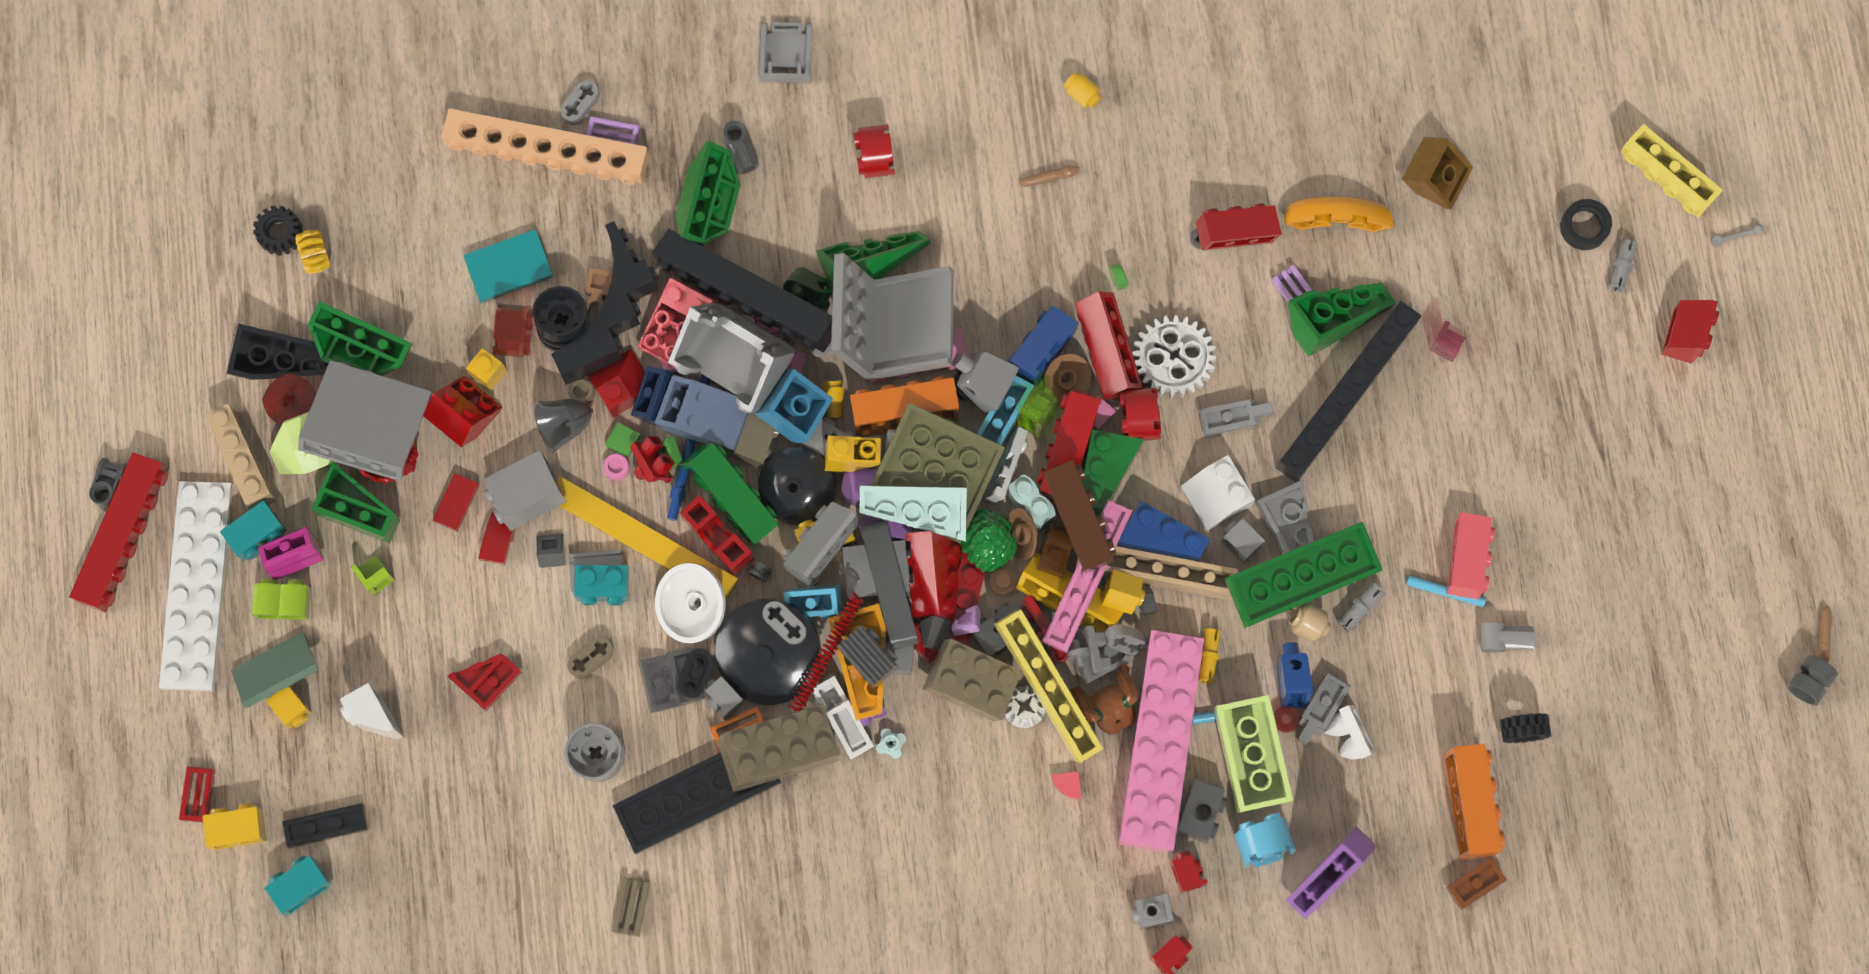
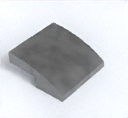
M693 647L667 652L666 655L643 659L638 662L650 713L683 706L706 698L704 690L697 699L691 701L682 699L676 691V684L687 656L693 651ZM685 684V689L691 692L693 691V686Z

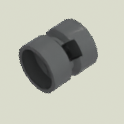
M1808 655L1799 668L1801 673L1794 675L1787 688L1801 701L1817 706L1826 693L1824 687L1829 688L1838 672L1823 659Z

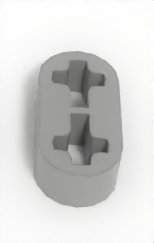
M591 80L581 81L562 104L561 114L567 124L577 125L581 123L597 103L600 92L595 82ZM591 89L593 95H586L584 98L583 90L589 91ZM577 107L576 110L578 114H572L569 117L567 110H574Z
M773 601L766 604L763 609L765 621L789 644L797 645L802 643L807 635L806 627L782 603ZM780 607L782 609L780 615L785 620L782 623L776 618L770 620V608L778 609ZM789 623L794 628L800 626V638H788L790 632L785 625Z
M1124 624L1113 625L1104 633L1108 646L1111 649L1127 655L1140 654L1148 647L1142 631Z

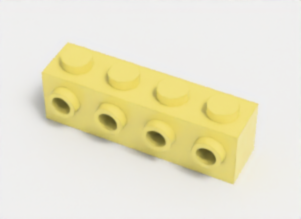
M1645 124L1638 129L1620 151L1628 163L1640 168L1647 179L1659 184L1666 195L1678 200L1685 211L1698 218L1723 191Z

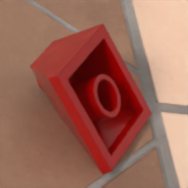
M632 349L622 353L621 360L587 375L612 418L634 406L642 380L644 379L645 370Z

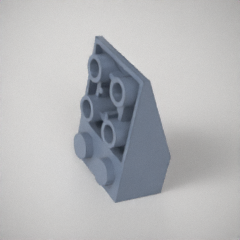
M672 375L655 424L667 434L707 444L713 443L715 446L719 444L722 448L735 451L748 413L738 408L735 402L736 395L695 380Z

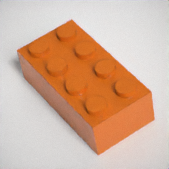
M938 376L933 378L932 381L924 383L921 380L907 382L906 386L896 387L894 384L885 385L880 388L881 390L876 391L861 389L855 391V394L850 395L854 426L858 437L888 433V429L896 430L909 403L943 419L946 417L954 420V422L959 421V404L954 377Z
M1486 743L1452 747L1444 754L1460 861L1493 857L1503 852L1502 847H1505V836L1503 831H1499L1498 820H1501V811L1499 804H1495L1494 800L1497 785L1495 777H1491L1489 766L1493 764L1491 751L1486 749Z

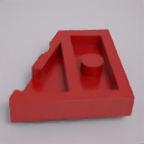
M500 653L490 657L487 661L475 663L457 673H450L447 677L481 708L487 711L519 677L522 671Z

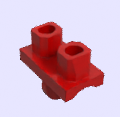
M648 436L643 442H633L630 446L637 459L636 464L638 466L634 470V475L638 480L646 479L648 483L662 480L665 483H670L673 479L669 471L675 463L667 454L659 455L658 451L663 445L659 437Z

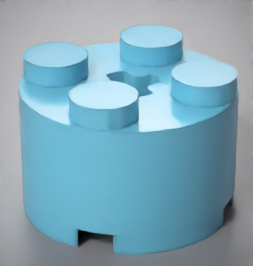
M1280 813L1266 816L1264 818L1265 821L1257 824L1254 821H1249L1239 825L1240 830L1237 831L1234 837L1245 868H1249L1252 862L1254 867H1259L1283 859L1282 853L1289 851L1290 855L1296 852L1286 819L1281 818Z

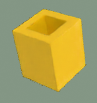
M483 348L466 367L470 376L490 391L493 390L507 372L503 363Z
M1113 569L1104 588L1102 605L1132 615L1136 606L1142 605L1145 597V591L1142 590L1143 579Z
M291 686L278 691L266 700L274 713L289 729L293 727L298 728L308 720L307 716L312 713Z

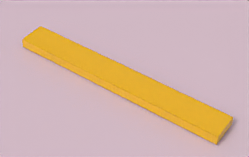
M558 477L557 482L567 501L560 505V508L668 570L686 563L699 564L708 568L720 581L726 603L739 581L738 578L563 477Z

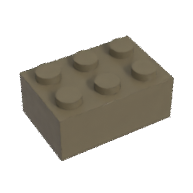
M953 639L942 640L922 690L989 720L999 721L1004 718L1022 671Z

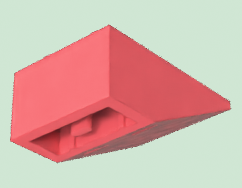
M670 278L637 348L676 368L668 363L690 307L707 303L724 305V303L682 280Z

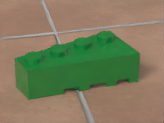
M713 443L702 444L679 465L684 471L689 468L695 474L693 481L700 489L702 488L705 492L710 491L712 503L720 511H727L729 513L726 516L727 520L749 545L757 544L779 525L775 520L777 515L768 505L764 507L759 500L761 496L752 485L747 486L742 480L744 474L735 464L733 466L730 465L725 459L728 456L719 444L716 446Z

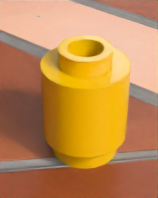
M1075 72L1064 84L1067 94L1085 109L1089 106L1094 108L1102 98L1100 95L1102 89L1084 74L1080 75L1078 72Z

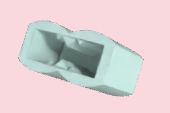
M1023 474L1008 486V496L1011 503L1016 508H1024L1029 512L1037 532H1042L1049 523L1055 522L1056 513L1053 505L1047 498L1039 495L1038 487L1031 478Z

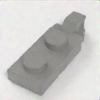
M1250 399L1200 409L1198 413L1204 437L1261 424V419L1272 416L1273 410L1271 402L1257 405L1256 400L1250 401Z
M1329 672L1326 674L1301 716L1299 725L1304 728L1297 741L1307 745L1313 734L1320 736L1326 730L1351 685Z

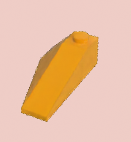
M875 604L858 609L859 612L855 613L856 617H851L853 622H849L851 626L847 627L848 631H844L846 636H841L843 640L862 625L866 630L871 627L880 638L877 643L883 650L886 649V626L880 605ZM843 614L828 618L831 630L839 632L833 625L841 627L836 623V620L844 622L838 617L843 616L847 618ZM838 649L837 653L856 721L882 714L884 681L873 689Z

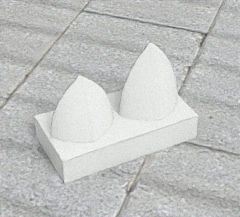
M1348 705L1339 709L1340 712L1333 716L1324 731V734L1330 736L1351 735L1342 745L1339 755L1347 759H1363L1377 754L1355 705Z

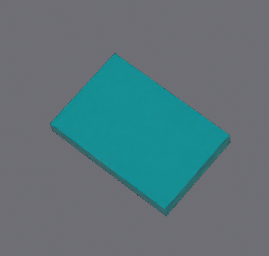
M536 229L463 255L480 303L553 278Z

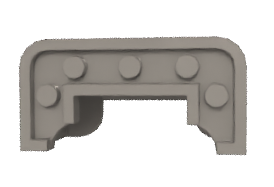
M707 303L690 307L668 363L675 366L676 370L684 375L702 373L736 394L735 402L738 408L745 413L751 414L760 410L792 361L795 349L721 304Z

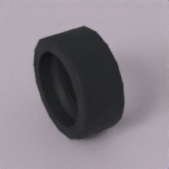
M1580 199L1572 203L1563 214L1560 222L1561 235L1565 242L1571 247L1582 251L1599 247L1608 237L1612 228V217L1607 207L1599 201L1592 199ZM1580 211L1592 213L1601 223L1600 232L1593 238L1579 236L1571 226L1572 217Z

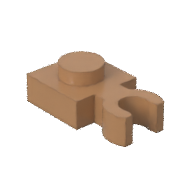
M589 268L584 290L586 295H591L585 302L588 313H590V308L593 304L599 305L598 312L604 303L603 298L607 297L611 284L612 271Z

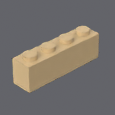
M227 403L204 414L245 505L252 509L263 500L268 505L276 502L277 499L233 407Z

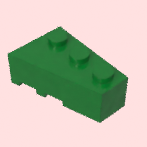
M332 461L311 510L321 518L390 544L400 519L393 511Z

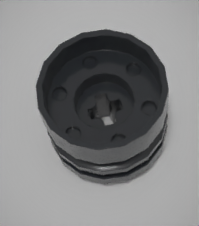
M555 286L548 288L539 294L533 304L532 314L538 338L546 348L553 352L572 342L590 324L585 299L578 291L570 287Z

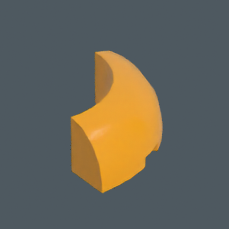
M1345 196L1312 197L1293 201L1286 209L1284 224L1298 230L1330 227L1331 222L1347 223L1349 228L1362 229L1372 233L1393 228V217L1388 207L1375 201Z

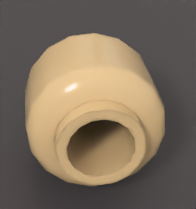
M1309 603L1295 607L1289 619L1292 632L1311 642L1317 641L1320 637L1324 638L1331 626L1328 623L1327 612Z

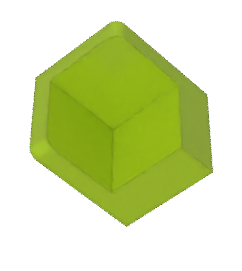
M373 556L359 567L355 563L350 566L373 596L394 581L377 556Z

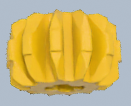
M309 229L297 234L295 238L305 271L311 274L329 269L330 260L321 232L318 229Z

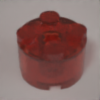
M497 303L493 339H495V346L492 349L493 355L524 358L525 355L530 356L531 335L527 334V331H533V309H529V306Z
M288 373L275 379L268 386L263 395L262 402L267 415L280 428L283 421L309 412L317 391L303 377ZM293 401L296 402L294 406L290 405Z

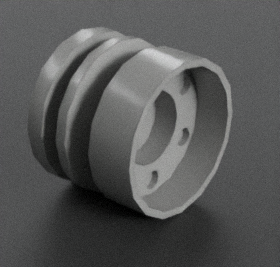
M589 723L582 725L571 733L566 742L565 757L567 765L576 775L588 781L601 782L611 779L620 771L624 764L626 751L623 741L615 731L603 724ZM601 747L600 753L603 755L602 758H594L592 760L593 753L591 750Z

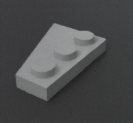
M1303 480L1263 497L1255 503L1282 554L1314 542L1312 528L1309 526L1307 515L1308 506L1304 499Z

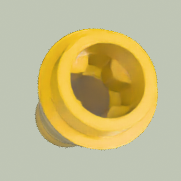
M842 381L821 383V390L833 398L826 410L827 418H843L842 410L845 387H842Z

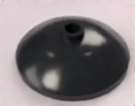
M800 446L785 448L772 455L760 472L758 482L760 499L764 507L768 505L777 515L776 519L791 525H799L807 520L814 522L817 520L815 517L824 505L828 507L835 499L836 477L834 471H825V458L815 450ZM792 482L798 485L796 492L790 490Z

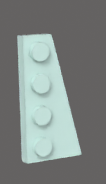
M860 485L859 513L966 541L967 487Z

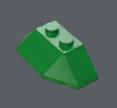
M706 141L688 168L675 215L680 237L703 246L729 231L741 185L729 149Z
M320 301L308 322V327L312 333L321 360L328 364L330 360L344 362L351 367L370 370L377 375L383 376L402 367L412 346V343Z

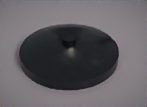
M774 598L757 599L734 610L723 622L716 639V663L722 678L741 698L760 705H778L794 699L795 695L799 696L797 691L804 692L799 687L808 688L802 684L803 681L811 684L805 677L814 679L807 672L817 675L810 670V667L819 670L812 663L820 665L815 658L821 659L818 656V653L822 654L820 650L821 641L813 622L795 605ZM773 601L780 602L806 627L807 635L805 640L797 645L786 642L763 618V609L766 604ZM780 607L778 609L770 608L769 612L771 615L769 619L776 618L782 623L785 620L780 615L782 609ZM787 623L785 627L790 632L788 638H800L799 630L801 627L797 626L794 628Z

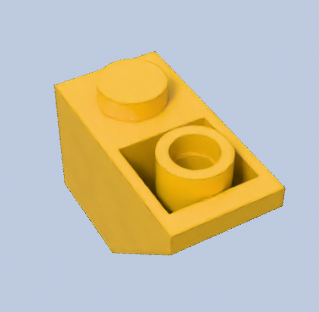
M828 436L825 445V471L854 472L880 465L881 438Z

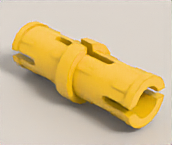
M1204 629V643L1198 682L1214 684L1216 662L1220 658V654H1218L1220 630Z

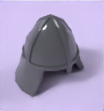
M574 399L535 401L533 405L538 430L551 452H556L565 443L582 433L589 424L593 414V409L586 403Z

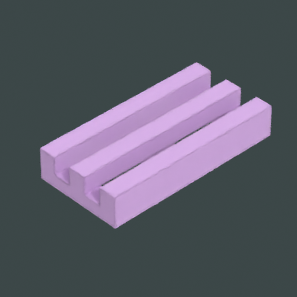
M590 116L586 135L592 136L594 134L631 141L629 144L636 145L641 128L640 125ZM594 125L631 131L633 134L594 128Z
M1294 265L1272 278L1273 284L1287 303L1293 297L1281 282L1283 279L1296 297L1302 294L1289 275H1292L1304 293L1312 291Z

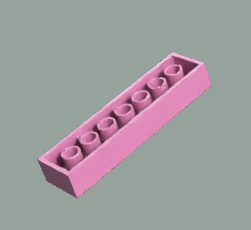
M1151 630L1149 634L1118 845L1172 853L1174 850L1204 638Z

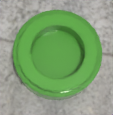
M1118 263L1109 266V272L1116 289L1126 288L1128 281L1122 266Z

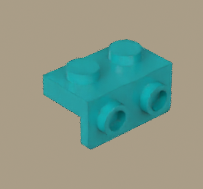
M575 565L574 597L577 601H581L582 605H597V601H607L608 605L620 606L623 605V602L630 601V595L628 594V565Z

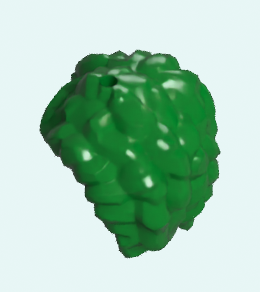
M976 510L966 531V541L962 540L960 543L962 551L967 553L969 562L971 564L975 563L976 568H980L982 572L993 573L996 569L1003 567L1015 554L1017 542L1010 533L1012 523L1006 517L994 510Z

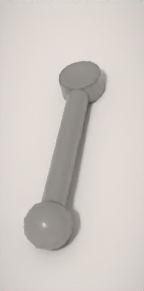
M1756 224L1754 228L1724 237L1716 235L1711 242L1712 245L1718 247L1724 241L1752 233L1761 234L1764 231V227L1761 224Z

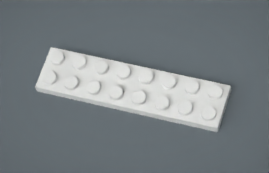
M179 481L159 682L161 690L215 691L228 543L219 531L230 524L234 486L232 483Z

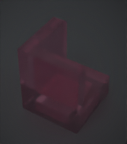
M1445 321L1430 351L1453 362L1460 351L1465 337L1448 329L1450 322Z

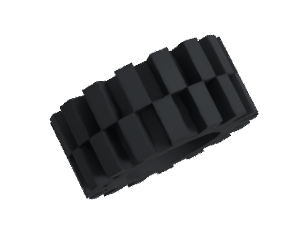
M275 205L270 206L271 211L265 208L262 210L265 214L263 216L258 214L257 219L259 221H254L253 224L256 228L253 229V233L258 243L265 251L267 250L272 255L274 252L277 256H282V252H285L287 255L290 253V248H293L295 251L297 249L296 235L303 233V226L298 217L289 208L286 210L284 206L279 205V209ZM277 222H283L288 227L286 235L280 239H274L269 235L270 227Z
M1545 713L1521 714L1500 720L1503 743L1534 742L1552 736L1549 715Z

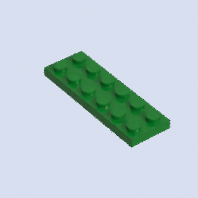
M1360 522L1224 578L1243 626L1246 628L1383 571L1364 523Z

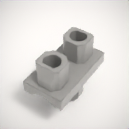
M1086 626L1083 630L1076 632L1074 641H1072L1073 650L1066 653L1067 659L1076 660L1077 667L1081 668L1083 680L1092 679L1112 667L1110 658L1107 655L1100 656L1098 648L1103 647L1106 642L1104 632L1094 631L1093 626Z

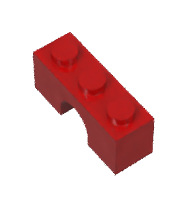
M700 495L680 511L684 522L734 576L754 559L749 548L722 523L716 512Z

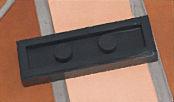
M362 803L282 821L287 848L368 831L364 804Z

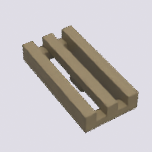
M627 878L622 879L612 932L640 937L650 887L649 882ZM630 885L632 889L624 928H620L627 888ZM638 887H642L635 929L630 930Z

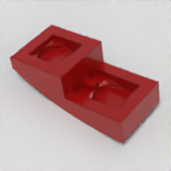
M493 511L485 530L478 559L480 561L506 565L510 543L513 542L516 528L510 531L505 523L500 525Z

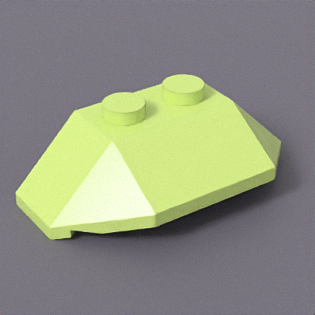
M309 412L283 421L269 449L279 474H306L332 464L331 460L298 451L299 435Z

